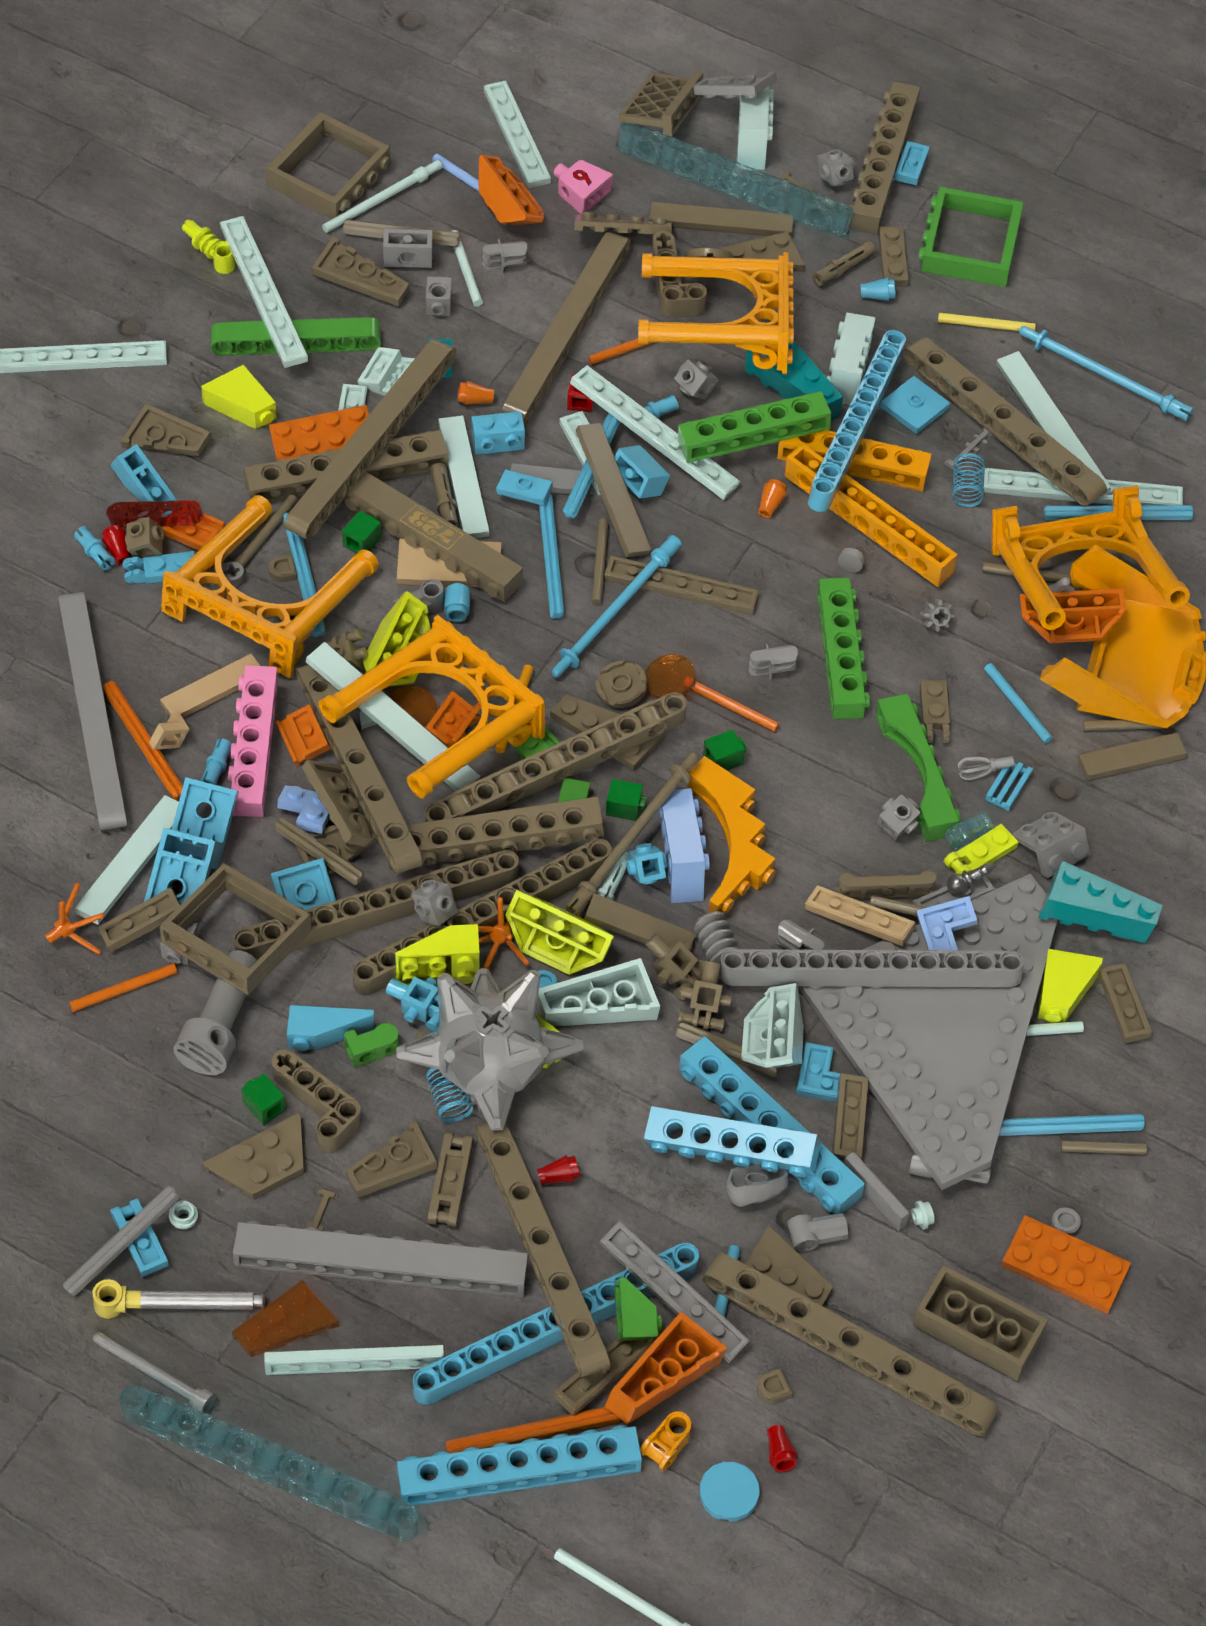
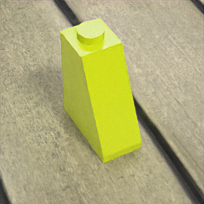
M244 365L201 386L202 400L206 406L254 429L270 424L273 420L277 419L276 402Z
M1048 949L1042 979L1038 1019H1043L1050 1023L1066 1022L1098 978L1103 958Z

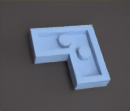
M285 785L278 798L277 808L300 813L296 820L298 827L305 831L322 834L330 819V815L324 804L320 802L317 792L302 789L298 786Z
M970 896L916 911L928 950H958L952 931L977 925V918Z

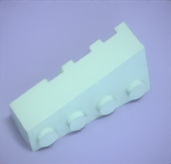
M769 87L758 93V96L755 98H745L744 95H740L737 168L765 170L767 140L772 141L774 90L769 89Z
M847 312L845 321H840L837 336L841 337L840 340L836 339L833 354H836V356L831 358L829 372H832V374L827 376V378L843 396L842 404H851L864 378L876 317Z
M641 958L539 988L537 1005L539 1016L553 1027L657 1020L660 1010V1004Z

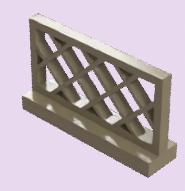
M694 72L690 78L650 73L620 112L619 121L663 128L664 136L672 137L702 97V95H694L693 86L703 80V73Z

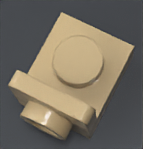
M172 712L167 723L158 724L149 743L153 750L180 748L190 729L179 712Z

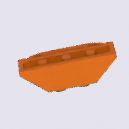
M481 154L479 157L478 192L483 197L484 203L496 215L497 221L504 225L542 223L545 212L523 182L509 168L503 165V161L499 157Z
M1123 588L1052 592L1064 610L1066 619L1059 628L1047 630L1039 622L1037 612L1026 594H1020L1019 596L1022 618L1049 643L1102 641L1126 612Z

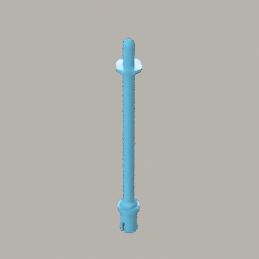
M1026 326L1019 328V333L1022 336L1036 342L1034 347L1036 350H1040L1044 346L1159 404L1161 412L1165 414L1169 412L1185 422L1190 419V416L1182 411L1192 415L1194 408L1176 400L1174 395L1163 396L1048 338V330L1046 329L1038 333Z
M669 535L659 548L654 549L651 552L652 560L570 650L563 648L560 651L561 660L551 671L553 677H560L569 666L572 668L579 666L578 656L658 567H666L670 563V558L682 547L679 538Z

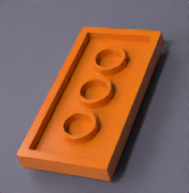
M367 405L270 424L269 428L276 460L342 449L369 416Z
M1024 1215L1001 1266L1108 1314L1130 1268L1131 1262Z

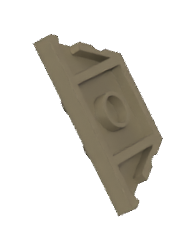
M297 1113L202 1162L203 1170L208 1174L212 1172L221 1177L224 1183L233 1188L240 1189L243 1194L253 1200L304 1173L300 1114Z

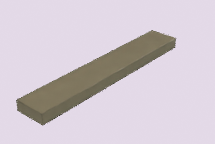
M661 202L651 203L650 220L653 221V217L667 218V222H672V227L765 236L788 231L790 237H792V214Z
M601 423L578 425L575 431L626 558L648 555L651 551L650 545Z
M611 555L604 574V580L628 586L647 564ZM658 567L640 587V589L753 615L759 597V590L663 567Z

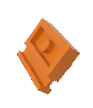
M181 503L177 512L175 511L162 529L164 536L199 551L225 527V522Z
M310 704L287 715V718L282 721H275L297 767L304 760H311L331 749Z

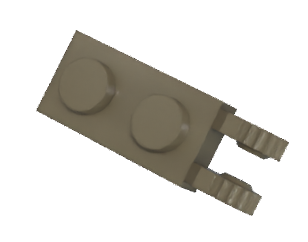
M921 680L922 723L927 733L926 740L928 743H932L934 739L933 729H941L942 743H949L950 717L947 681Z

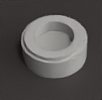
M854 548L843 549L838 558L839 566L851 573L860 571L865 562L864 555Z
M1067 1207L1057 1209L1051 1219V1227L1071 1236L1078 1232L1081 1224L1079 1214Z

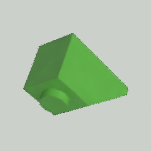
M619 1278L614 1281L617 1341L652 1340L658 1337V1332H661L662 1319L661 1315L657 1314L656 1306L628 1279Z

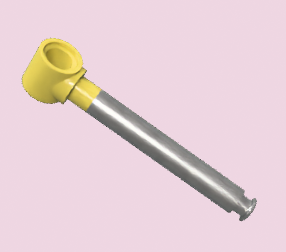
M110 1279L100 1281L93 1289L95 1312L105 1319L115 1318L120 1313H126V1308L253 1310V1307H262L263 1310L265 1305L263 1292L262 1295H253V1292L127 1290V1286H120L119 1283ZM106 1296H112L115 1298L111 1302L102 1301V1299Z

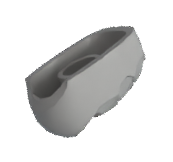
M750 1164V1167L739 1166L733 1168L727 1180V1195L730 1201L738 1207L751 1203H763L782 1194L787 1189L788 1172L783 1169H778V1172H769L761 1169L760 1165Z

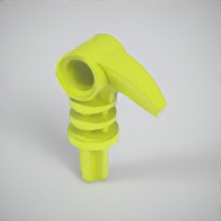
M188 219L182 225V230L192 238L193 247L200 250L208 258L213 259L214 269L222 274L232 272L236 267V261L227 241L218 239L208 227L201 228L193 220Z

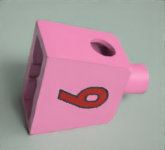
M578 160L570 168L560 163L554 170V176L559 178V195L581 215L582 211H589L612 191L613 174L583 160Z

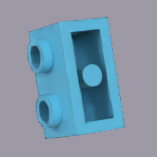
M521 411L472 416L471 436L475 455L524 450L525 429Z
M640 445L618 448L614 458L624 483L640 499L661 496L670 474Z

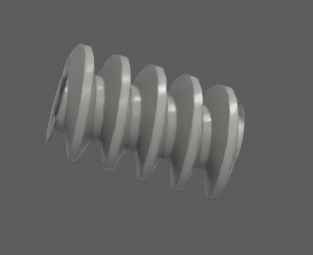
M716 911L706 914L694 922V932L698 936V941L702 945V951L706 954L705 958L707 961L720 964L721 955L725 951L739 949L736 947V940L732 938L733 932L728 929L729 923L725 921V914L723 912Z

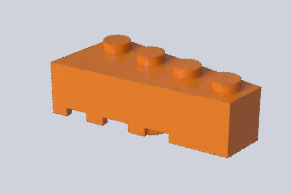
M680 1312L612 1389L605 1407L628 1425L719 1365L727 1347L684 1313Z

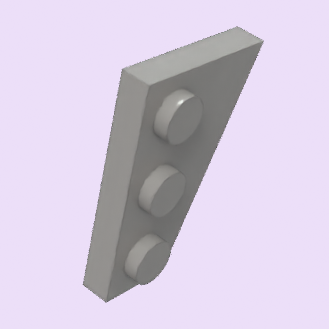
M768 72L763 78H756V74H747L734 80L733 76L705 78L695 84L693 88L694 95H704V98H712L717 95H724V98H734L738 95H744L745 98H755L758 96V93L778 80L776 72Z

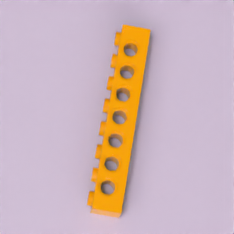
M802 444L787 456L784 477L810 495L813 480L824 458L805 444ZM847 474L845 475L829 508L831 511L936 587H939L954 574L957 553Z

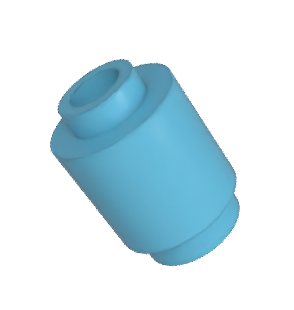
M453 583L445 589L444 613L447 619L452 622H463L470 613L471 590L462 583Z

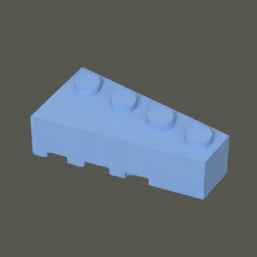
M691 788L675 789L659 809L662 838L664 839V853L668 866V883L671 884V903L704 901L705 870H709V855L703 853V851H706L705 835H700L702 833V819L696 816L699 815L698 799H693Z

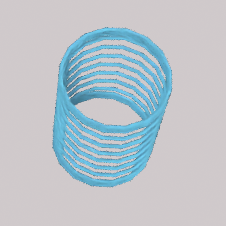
M971 453L962 454L954 461L952 498L958 505L972 507L983 501L985 461L979 455ZM972 456L981 460L979 462L983 467H981V470L978 469L979 471L977 472L971 470L961 471L957 468L959 464H955L961 459H966L962 457ZM982 472L981 475L983 476H981V479L983 480L978 485L960 486L961 484H957L958 481L961 482L957 480L958 477H955L958 476L957 473L963 474L960 476H974ZM962 488L975 489L974 491L978 490L981 493L982 498L972 504H963L954 498V493Z
M431 1068L427 1072L426 1078L430 1084L429 1087L432 1090L431 1093L435 1100V1105H437L436 1108L440 1120L444 1122H457L468 1117L473 1111L469 1094L466 1093L465 1096L458 1094L443 1100H437L440 1096H446L462 1090H459V1087L456 1090L435 1095L438 1091L447 1090L457 1085H449L439 1090H434L436 1086L445 1085L451 1081L448 1078L431 1080L428 1076L432 1071L436 1070ZM457 1096L467 1097V1101L460 1099L443 1106L439 1105L441 1102L454 1099ZM462 1104L461 1106L464 1104H468V1107L471 1106L470 1110L462 1116L452 1119L442 1118L456 1116L466 1110L464 1109L455 1115L442 1116L443 1112L453 1111L461 1106L445 1111L450 1107Z

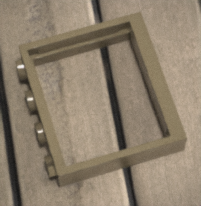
M319 112L265 168L266 185L333 219L349 210L354 201L362 197L369 185H373L377 177L384 170H387V166L391 161L390 146ZM325 136L370 157L334 197L289 175Z
M224 863L160 925L161 942L247 995L311 932L310 914L305 912L302 907L295 906L282 895L273 893L265 888L262 883L251 880L243 875L240 870L236 871ZM226 889L290 927L250 968L186 930Z

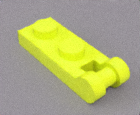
M1000 824L957 852L948 854L943 863L949 869L953 868L956 874H962L964 870L969 874L970 871L980 868L982 865L994 863L1015 850L1019 842Z

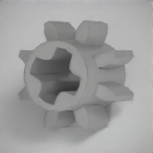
M936 598L934 603L931 604L925 602L926 608L920 612L926 619L923 625L927 627L932 625L933 630L938 632L940 626L949 628L948 622L950 618L954 617L948 610L951 604L946 602L942 605V600ZM939 611H940V616H936V617L934 618V615H935V614H938Z

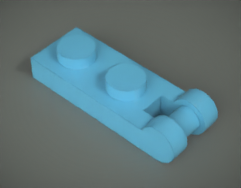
M138 1198L129 1201V1205L119 1208V1206L110 1209V1212L120 1231L129 1222H126L125 1219L133 1215L136 1216L143 1208ZM151 1225L127 1247L141 1277L169 1266Z

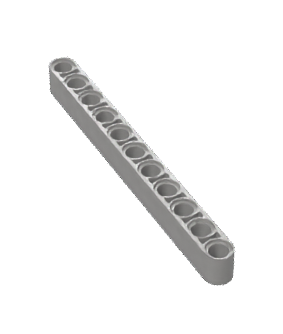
M84 592L59 595V605L100 831L127 826L85 594Z
M732 949L725 951L721 955L720 977L725 984L731 986H782L796 983L797 986L1015 987L1022 980L1024 959L1016 951Z

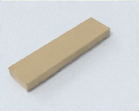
M249 654L160 699L161 705L169 716H171L172 712H179L182 718L238 691L239 676L244 675L245 665L260 666V664L252 654Z
M818 885L805 902V910L900 946H904L915 929V921Z

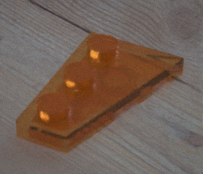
M300 1281L233 1330L232 1335L246 1353L253 1357L284 1346L285 1342L300 1337L304 1339L313 1336L314 1332L325 1328L330 1330L338 1327L339 1322L303 1281Z

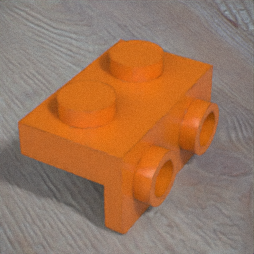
M452 690L427 723L425 729L449 748L467 736L464 732L468 726L471 728L481 716L477 713L481 708L478 702L471 706Z

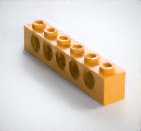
M825 430L779 441L777 459L786 461L787 456L802 444H805L825 458L837 432ZM863 438L846 474L923 492L932 454Z

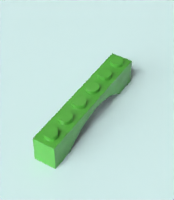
M908 694L878 700L876 718L883 736L892 740L906 751L921 774L924 785V798L920 804L919 811L921 813L917 821L919 822L925 842L956 836L958 824L961 823L960 813L952 805L951 790L944 785L942 768L936 765L934 748L931 744L928 745L924 724H920L918 720L916 704L911 703Z

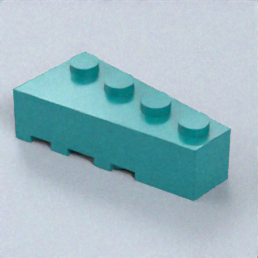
M794 339L793 343H788V349H793L792 364H787V374H782L781 370H777V363L770 369L756 367L752 360L753 351L749 350L746 352L745 372L751 376L754 374L759 377L763 385L774 388L779 392L781 398L790 399L822 391L831 411V420L841 416L843 396ZM760 353V355H761L762 357H764V358L768 357V355H764V354H761V353Z
M1062 861L1052 878L1038 918L1048 920L1049 917L1058 919L1060 924L1069 926L1072 923L1087 926V930L1094 932L1098 930L1110 931L1112 936L1145 943L1157 924L1163 905Z

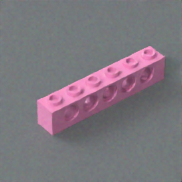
M245 665L244 675L239 676V691H242V698H237L236 714H240L239 720L234 721L233 734L237 736V742L231 745V759L235 760L234 766H229L228 782H232L231 789L239 791L233 816L264 817L278 688L277 667ZM250 739H255V740H256V741H253V742H248V740H250ZM253 762V764L246 765L245 763ZM251 785V787L243 788L242 786Z

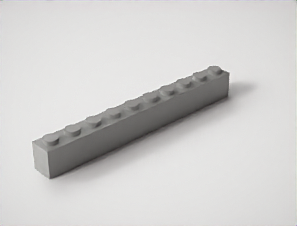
M248 1221L246 1223L238 1222L233 1260L234 1267L524 1298L528 1253H523L517 1249L504 1251L495 1250L488 1246L476 1248L467 1247L460 1243L439 1244L431 1240L411 1241L398 1236L383 1238L370 1233L355 1235L348 1234L342 1230L327 1232L313 1227L298 1229L291 1228L285 1224L270 1226L262 1225L256 1221Z

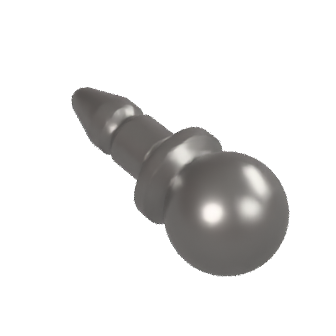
M994 863L980 866V868L970 871L969 874L966 870L962 874H953L947 880V889L954 895H961L966 892L968 887H974L973 881L988 875L996 866Z

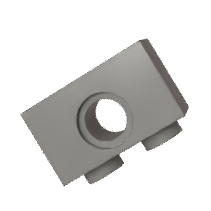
M384 229V267L432 268V230Z

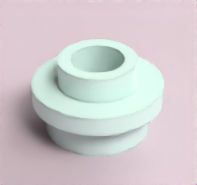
M188 1201L175 1203L169 1211L170 1223L178 1229L192 1227L198 1220L197 1208ZM181 1214L188 1215V1217L185 1219L179 1218Z
M916 1201L915 1208L911 1209L912 1219L915 1225H920L924 1230L929 1225L934 1224V1213L929 1202Z

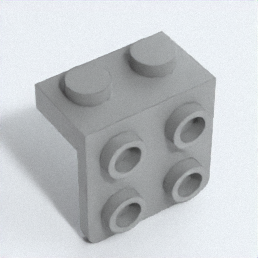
M1056 812L1046 813L1040 819L1023 825L1013 833V836L1020 844L1036 852L1041 875L1046 878L1055 875L1062 861L1073 865L1091 855L1085 828Z

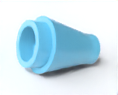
M887 277L861 284V298L884 301L896 299L895 279Z

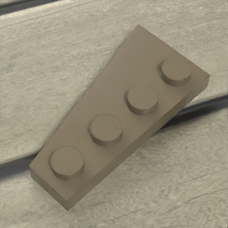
M582 211V215L577 214L574 231H583V226H590V229L595 232H604L609 230V227H612L618 233H631L633 229L638 230L637 233L655 234L658 231H668L671 233L672 222H667L668 219L663 217H653V221L644 220V216L630 215L629 219L620 218V214L606 213V216L603 217L596 216V212Z
M335 236L332 237L311 268L312 275L398 307L409 291V283L387 269L382 270L375 266L373 260L369 258L364 259L351 246L345 247L340 243V239Z
M568 694L550 710L551 718L576 734H580L621 715ZM624 729L623 731L626 733H630L633 730ZM666 731L612 758L634 771L666 737Z
M307 759L302 769L307 775L308 782L317 792L320 802L324 804L331 821L335 823L341 833L343 841L350 845L366 847L372 840L365 817L358 813L360 805L357 799L353 798L352 789L340 765Z

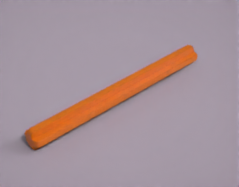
M110 681L103 685L104 694L171 797L179 801L183 788L182 783L159 749L153 750L149 743L151 739L150 734L116 682Z
M606 1407L578 1412L574 1416L568 1414L447 1440L445 1447L446 1452L451 1454L462 1452L470 1447L485 1449L492 1448V1446L498 1443L519 1444L531 1438L542 1439L617 1423L621 1419Z

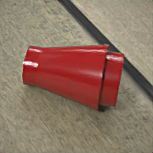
M113 525L107 527L102 532V542L115 559L116 564L123 565L124 559L130 557L125 542L126 531L120 525Z
M565 1155L537 1169L541 1186L545 1184L575 1182L574 1179L581 1177L575 1155L570 1157Z
M774 1425L767 1430L769 1464L777 1472H786L797 1465L798 1454L788 1438L784 1426Z

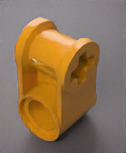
M678 1411L670 1413L655 1432L650 1434L640 1448L641 1455H647L659 1465V1469L663 1472L671 1466L677 1455L690 1440L691 1420L688 1415ZM674 1426H681L685 1431L678 1434L670 1429Z

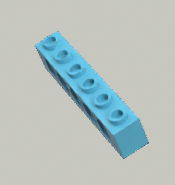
M653 1106L650 1109L644 1140L651 1147V1150L659 1153H667L668 1150L678 1151L679 1155L688 1158H694L696 1154L706 1156L707 1160L721 1163L725 1159L731 1160L733 1164L741 1167H750V1164L760 1165L761 1169L769 1172H778V1169L789 1170V1174L798 1177H805L806 1174H815L821 1140L817 1134ZM683 1129V1134L679 1138H671L674 1130ZM702 1134H711L708 1142L704 1144L698 1143V1139ZM729 1139H738V1143L735 1147H725L726 1142ZM756 1144H766V1148L761 1153L753 1152ZM785 1148H794V1152L790 1157H781V1152Z

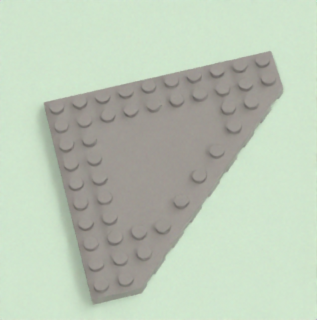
M1031 874L971 900L976 918H979L978 928L966 927L952 931L958 950L1016 951L1020 953L1024 959L1022 980L1015 987L797 986L860 1076L869 1077V1089L916 1155L919 1156L923 1165L941 1190L991 1167L1039 987L1042 982L1047 951L1051 949L1058 919L1049 917L1048 920L1038 918L1046 893ZM918 924L904 946L883 940L863 950L928 949L920 924Z

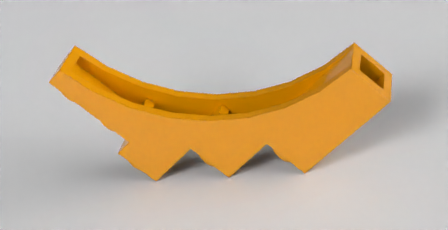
M704 756L689 772L691 780L687 783V789L691 788L692 793L708 806L724 831L729 850V865L720 887L709 900L708 914L716 911L728 914L733 908L735 900L740 895L744 896L750 886L758 891L764 883L769 884L776 874L774 870L776 858L760 848L766 839L764 835L766 824L750 814L756 805L754 801L756 789Z

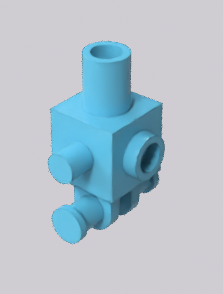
M414 977L410 985H407L392 978L387 985L386 994L401 1000V1010L405 1013L403 1018L410 1023L416 1018L426 1023L425 1025L429 1030L437 1031L440 1025L437 981L431 977H428L426 981Z

